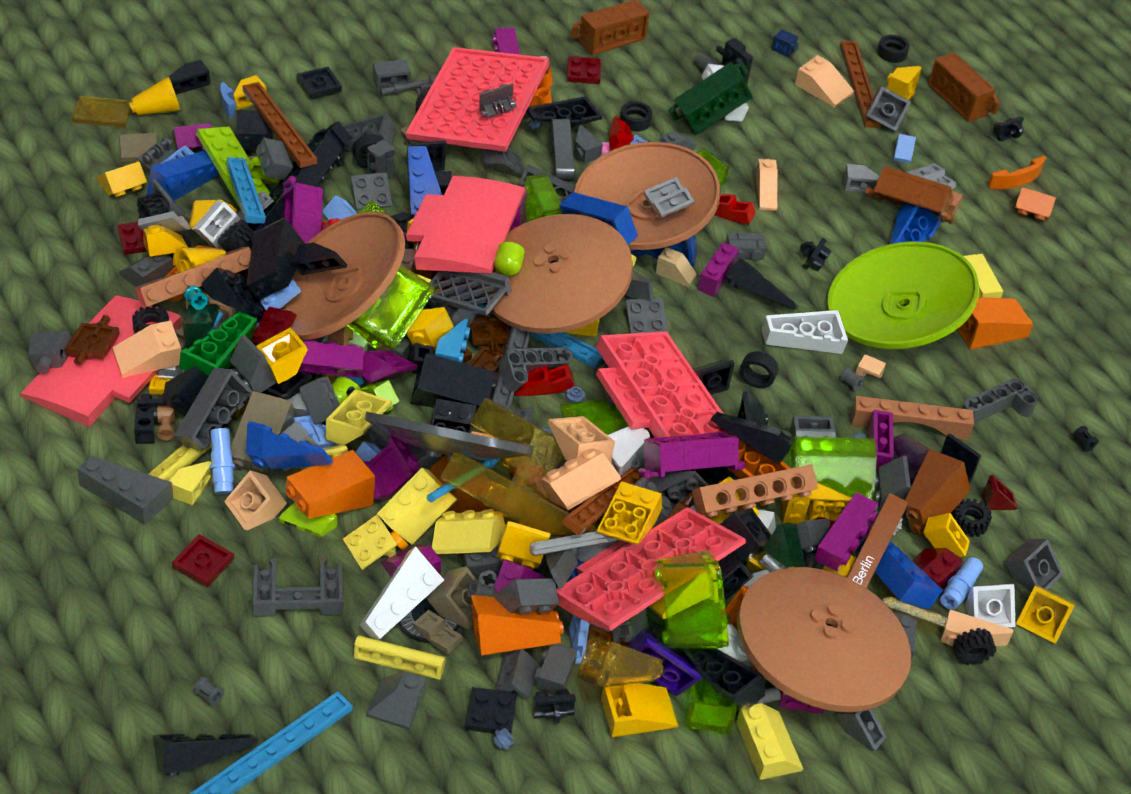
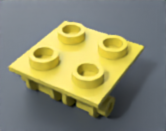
M378 514L343 538L362 570L383 555L389 558L396 555L395 547L397 543Z

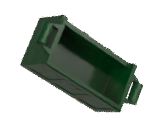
M732 62L728 63L675 98V104L668 109L672 120L676 121L683 118L693 133L697 135L752 99L751 92L743 77L747 74L743 62L735 65ZM676 108L680 111L679 115L675 111Z

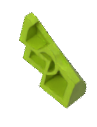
M295 502L279 517L281 523L289 522L296 525V529L309 531L318 537H322L337 528L336 514L308 519L303 512L298 510Z

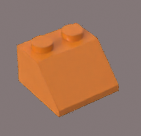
M1022 187L1015 209L1018 210L1017 213L1027 216L1029 213L1035 215V219L1044 221L1049 219L1056 197Z

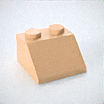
M249 471L224 501L244 530L247 531L274 519L287 504L267 475L254 471Z

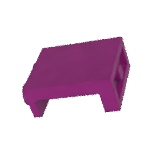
M393 436L388 438L390 443L369 462L363 461L375 475L374 497L376 500H389L421 469L417 457L412 454L408 447L409 444Z

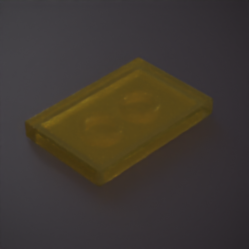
M79 96L72 116V123L126 128L132 110L129 103L132 101Z
M887 595L884 596L883 602L888 607L944 627L946 625L947 618L944 615L901 602L899 599Z

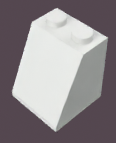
M628 426L608 435L615 441L611 464L620 476L632 467V462L635 458H645L644 440L650 438L649 432L646 429H631Z

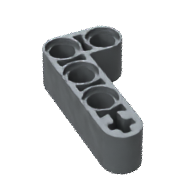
M552 119L549 129V143L552 144L554 175L561 180H573L574 163L570 119Z
M564 347L511 349L498 362L503 384L507 390L517 391L528 381L527 372L544 366L551 370L569 364L573 359V355L569 349Z
M1010 379L966 399L962 409L973 410L974 423L1009 407H1012L1019 415L1029 417L1033 414L1038 397L1023 381Z

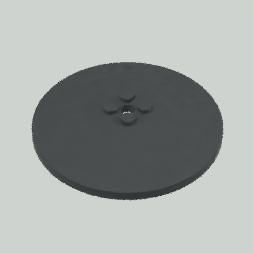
M367 411L364 418L365 421L398 440L426 450L425 455L442 458V454L447 455L446 459L462 462L463 458L492 460L529 456L533 454L534 449L533 446Z

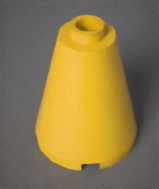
M169 77L164 78L131 98L132 102L129 103L132 112H136L137 115L177 112L181 110Z
M181 247L174 252L173 266L177 265L178 272L217 258L226 252L220 249Z

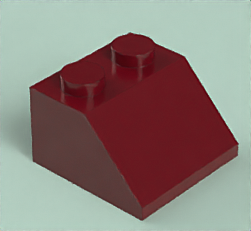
M947 548L924 549L912 560L942 589L947 586L949 578L960 570L963 563L960 557Z

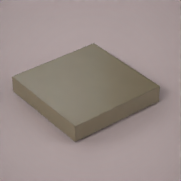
M156 133L120 135L122 163L139 162L137 158L157 143Z

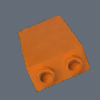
M979 297L973 313L956 330L971 350L1027 338L1033 323L1016 299Z
M354 450L331 458L333 460L331 465L312 466L287 476L286 495L293 499L298 510L303 512L308 519L373 505L375 475Z
M471 595L474 636L481 655L561 643L560 634H564L563 623L559 621L558 612L554 611L553 608L552 612L547 614L532 612L528 615H520L519 613H510L495 597Z

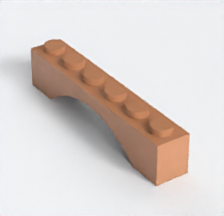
M238 248L203 264L135 287L141 306L148 307L185 293L186 289L190 286H203L201 283L216 268L227 269L233 273L249 268L250 248Z
M856 396L851 411L852 426L867 428L873 410L893 413V423L911 422L923 424L937 429L946 436L950 433L962 440H969L974 426L973 410Z

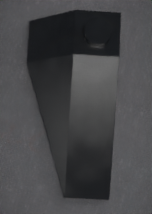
M586 96L532 106L526 110L533 121L551 123L552 119H570V125L576 126L602 119V115Z
M741 258L726 274L730 278L728 282L735 288L739 286L795 309L799 307L786 294L778 290L772 282L764 278V275Z
M716 412L710 419L777 464H780L788 455L796 441L792 434L786 430H780L724 413Z
M697 637L681 648V652L716 693L728 700L750 708L765 696L764 676L758 671Z
M185 734L153 735L157 768L167 776L179 775V772L191 770L257 744L258 738L252 734H221L219 739H215V736L199 734L196 738L185 736Z

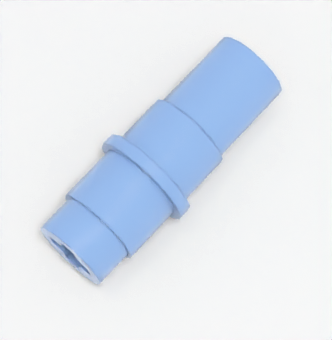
M213 429L210 431L212 452L209 468L212 470L214 493H232L235 464H233L230 429Z
M974 557L968 558L960 570L949 578L947 587L940 598L945 608L955 610L968 597L972 586H974L976 579L983 570V564L979 559Z

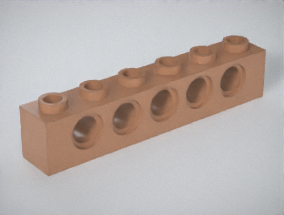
M813 464L700 487L692 490L696 512L701 515L705 514L708 518L719 515L718 511L724 510L725 514L738 511L737 507L743 506L744 510L754 508L758 502H762L764 506L775 503L774 499L780 498L782 502L793 499V495L799 494V498L812 495V490L819 488ZM791 480L794 481L795 488L791 485ZM773 484L776 486V492L773 490ZM754 487L758 491V496L754 493ZM735 491L739 494V500L735 497ZM716 495L720 497V504L716 501Z

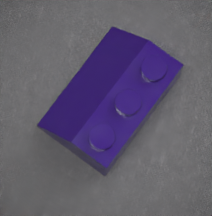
M641 631L631 639L623 658L627 663L667 688L668 691L676 696L702 678V675L687 659L681 657L645 631Z

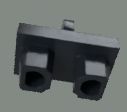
M1024 117L1009 118L1003 123L994 124L993 133L998 135V141H1004L1012 137H1021L1024 130L1022 126Z
M823 237L817 246L811 241L801 244L800 251L802 255L808 256L802 266L804 269L807 270L811 266L819 271L830 255L831 250L824 246L827 240Z
M559 689L556 692V696H548V693L545 691H537L533 705L534 719L553 717L554 724H559L560 717L575 715V694H570L568 689Z

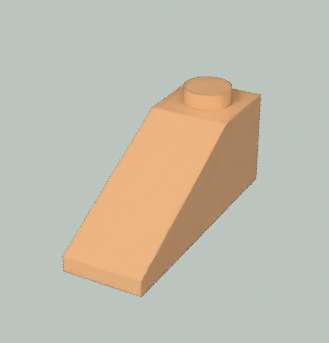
M759 159L755 174L759 210L777 211L776 160Z
M950 610L944 624L940 642L953 646L954 639H957L958 635H963L962 632L966 631L968 633L970 632L969 629L976 631L977 628H981V631L983 629L990 631L995 646H1006L1013 634V629Z

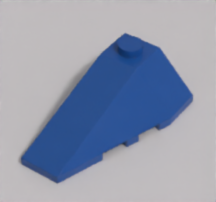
M251 421L247 424L246 454L252 459V464L258 468L281 469L331 465L333 462L322 448L302 440L297 443L285 433H282L281 436L272 433V428Z

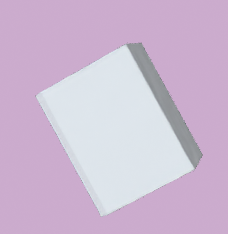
M1014 584L972 586L965 602L968 615L1007 628L1015 627Z

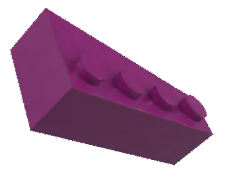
M856 492L819 544L815 560L837 572L842 565L846 566L853 551L857 550L861 541L871 530L872 524L875 523L879 515L876 512L879 503Z

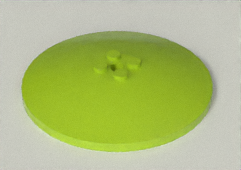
M928 242L894 243L870 250L849 262L836 275L830 286L828 308L829 311L838 310L846 336L860 344L882 349L918 347L949 335L970 317L978 302L979 282L976 271L971 263L960 253L950 248Z

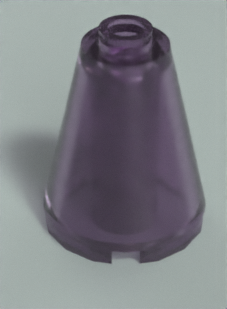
M900 434L893 439L894 455L896 459L901 456H907L910 484H913L930 448L905 434Z

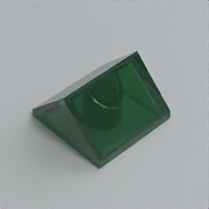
M207 304L203 309L196 310L191 305H188L182 323L185 348L189 349L192 347L196 340L201 339L214 326L220 306L217 304Z
M797 524L777 525L763 551L786 567L806 566Z

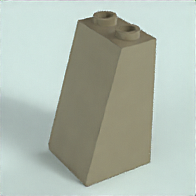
M255 391L252 392L231 445L233 464H235L236 469L245 468L257 473L270 475L272 469L256 467L252 464V459L246 454L247 424L249 421L271 427L272 433L281 435L282 432L293 424V418L296 417L292 401Z

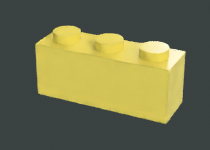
M984 255L963 256L976 271L979 282V297L1001 298L1003 290Z

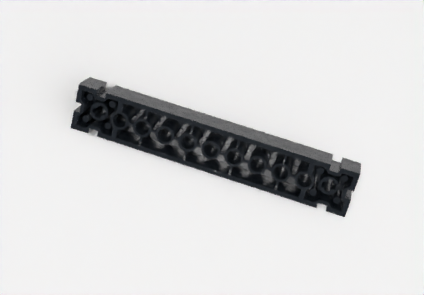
M339 121L328 126L327 129L324 128L316 132L309 140L310 143L307 146L316 156L317 164L300 168L295 160L293 161V168L286 179H280L269 193L274 202L264 210L266 216L265 223L248 224L254 233L284 218L285 199H281V195L284 191L283 183L290 176L296 178L295 183L317 187V184L325 179L326 172L333 168L332 164L334 162L338 166L344 163L340 153L349 146L348 142L352 137ZM254 234L241 247H249L251 251Z

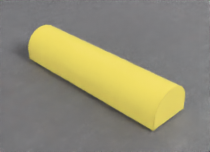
M211 442L204 450L187 448L182 445L148 475L169 481L170 477L174 476L180 468L190 466L209 450Z
M359 635L354 646L355 659L438 680L441 679L446 657Z

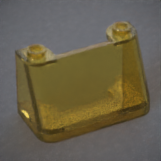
M591 635L578 670V678L601 688L650 682L661 676L663 660Z

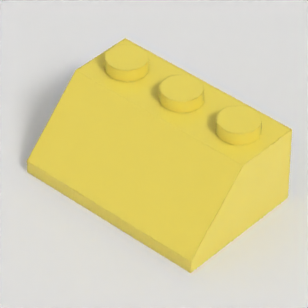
M355 389L326 419L325 439L341 445H346L355 440L372 426V424L364 420L366 411L382 415L390 407L392 401Z
M421 468L377 514L392 530L396 531L413 545L457 499L451 492H448L437 500L429 502L427 495L443 486V484L428 469Z
M486 509L482 512L467 510L462 513H455V511L443 513V516L435 524L432 549L436 554L491 552L499 544L505 528L502 511Z
M763 703L754 704L750 708L746 706L740 707L736 723L759 780L802 771L803 767L779 711Z

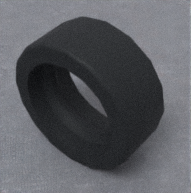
M885 35L879 41L877 53L885 61L892 63L902 62L907 58L910 48L909 42L898 35ZM888 47H894V48H897L898 50H892V49H889Z
M638 101L627 102L621 107L620 119L629 125L631 131H644L651 126L653 111L645 103ZM637 114L644 118H632L629 115Z
M365 134L354 142L352 153L359 166L367 168V157L361 156V151L383 140V138L375 134Z
M753 351L744 357L739 372L741 378L750 386L767 388L774 383L779 367L775 359L769 354ZM749 365H759L766 369L769 374H758Z

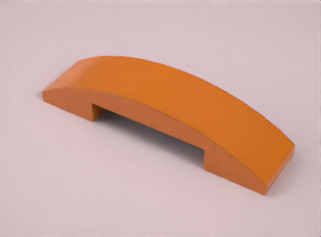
M1044 155L1033 159L1028 167L1011 173L1005 169L991 173L987 187L989 189H1011L1028 184L1040 175L1047 157Z

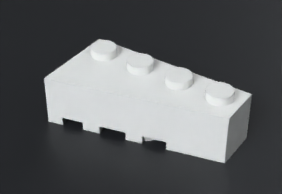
M838 310L767 315L761 328L766 345L843 354L848 342Z
M416 547L408 551L404 560L360 623V627L371 639L379 640L444 581Z

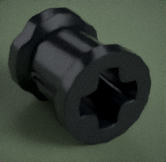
M1086 426L1079 427L1072 435V438L1078 440L1086 452L1092 450L1099 442L1097 437H1093L1088 432Z

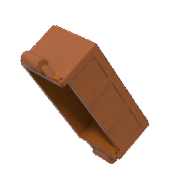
M630 0L581 15V20L572 24L571 37L579 38L578 42L591 56L646 39L650 12L638 0Z
M954 52L935 58L928 85L965 120L971 122L988 116L989 112L997 114L1000 101L995 96L996 89Z
M884 166L875 189L866 188L867 197L874 198L880 203L882 199L900 205L906 202L931 210L935 216L940 218L942 223L952 224L954 222L953 215L948 213L954 199L950 186Z

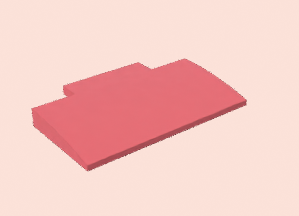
M453 176L444 195L426 194L406 234L407 241L421 242L414 256L416 270L491 274L494 268L498 245L503 243L507 237L525 194V187L490 179Z
M115 295L89 322V324L98 323L103 315H107L110 317V322L107 325L119 328L120 334L104 359L87 357L82 362V365L79 366V364L76 365L74 363V359L77 356L69 355L62 367L49 368L45 374L39 373L20 393L21 397L87 427H90L116 398L130 403L159 370L122 378L113 347L134 335L132 316L133 314L135 315L134 312L136 310L139 311L140 307H143V309H146V307L141 306L138 300ZM166 310L174 330H179L182 327L181 316Z
M667 331L600 336L596 348L609 368L598 369L596 375L631 429L649 428L655 438L715 432L734 436L710 420L716 412H723Z
M686 507L651 529L638 545L620 540L576 567L578 576L566 582L564 587L556 589L559 599L558 606L584 621L611 631L746 543L745 538Z

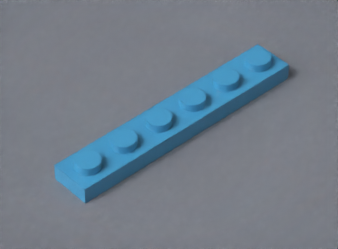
M227 157L226 165L245 221L251 224H264L266 216L246 160L244 158Z

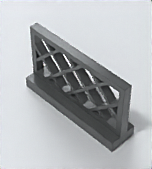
M439 271L421 293L428 294L432 301L487 316L503 295L508 296L512 289L509 276L494 272L490 274ZM443 276H444L446 279H448V280L439 282ZM455 283H464L463 285L455 286ZM453 285V288L442 291V287ZM473 287L481 288L474 291L471 290ZM440 289L439 292L430 293L432 290ZM469 289V292L458 295V292ZM491 291L496 292L495 294L489 296L487 294V292ZM453 293L456 294V296L451 298L444 297ZM485 293V297L479 299L474 298V296ZM472 298V301L461 302V300ZM488 302L485 308L477 306L479 304Z

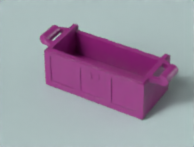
M290 176L283 183L284 191L281 195V199H285L284 217L306 244L321 232L323 189L295 183L296 178Z
M722 432L648 438L644 440L645 469L640 468L638 474L649 479L657 476L665 477V472L722 466L732 470H742L745 468V463L739 461L738 438Z

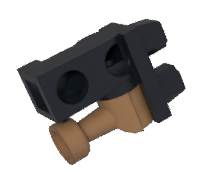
M142 394L141 398L137 399L134 426L136 444L155 443L156 423H161L157 431L159 439L168 441L174 438V428L171 426V423L175 422L176 411L162 402L163 394L161 398L153 399L151 394Z

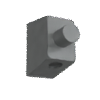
M68 331L31 333L29 357L34 368L39 373L45 374L49 368H60L64 365L69 356L66 354L65 347L71 340Z

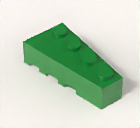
M239 311L221 323V327L208 332V336L202 340H196L192 347L183 349L180 352L179 368L186 371L195 366L208 376L214 368L228 369L231 366L230 360L240 337L245 335L251 340L257 326V319Z

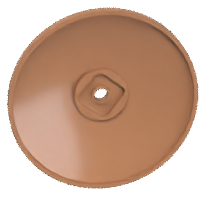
M664 142L635 143L607 152L593 161L584 170L574 190L575 193L628 206L638 235L628 245L631 250L659 249L680 243L702 230L713 218L720 201L719 179L711 164L701 155L688 148ZM677 177L683 188L686 187L695 201L694 204L664 217H660L652 206H644L650 205L644 196L645 190Z
M380 212L355 214L330 225L307 242H314L337 252L347 263V267L301 275L296 270L293 279L302 291L280 309L292 311L297 315L291 328L301 340L321 338L347 326L366 312L386 291L397 274L405 251L403 231L392 217Z
M558 214L526 222L508 232L504 241L519 244L524 248L525 255L520 272L514 276H509L511 293L508 296L503 295L491 311L504 323L532 333H560L591 324L610 312L628 290L633 274V262L628 244L612 226L589 216ZM494 266L492 272L498 273ZM493 291L487 292L488 296L496 293Z
M791 567L776 570L755 581L747 590L740 604L737 627L739 638L747 656L769 682L801 702L821 709L838 712L865 711L876 708L892 699L899 692L908 676L911 666L910 644L898 618L875 594L847 577L830 571L808 567Z

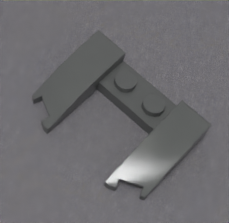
M320 558V587L276 588V559H270L269 564L271 567L259 571L257 564L254 565L253 616H276V610L321 609V615L343 614L342 563L338 564L336 570L326 566V558Z

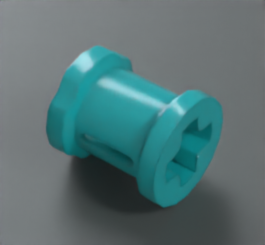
M190 286L186 289L184 297L196 310H201L208 304V297L202 293L199 287Z

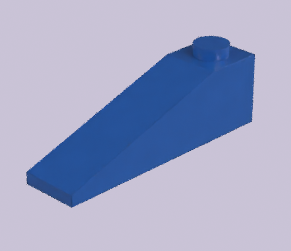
M905 202L897 215L890 244L924 242L934 235L940 225V221L931 210Z

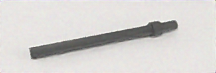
M429 79L406 84H393L392 87L380 89L381 95L400 94L402 91L420 88L421 85H428Z

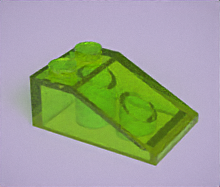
M702 676L700 681L687 690L686 726L696 730H712L718 734H731L736 715V703L716 693Z

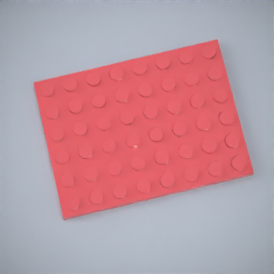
M453 47L406 131V139L427 142L446 141V144L506 152L550 64L549 58ZM513 83V101L515 100L517 107L508 112L504 110V113H501L498 107L499 115L496 114L489 118H483L482 113L479 112V94L487 89L492 90L503 84Z

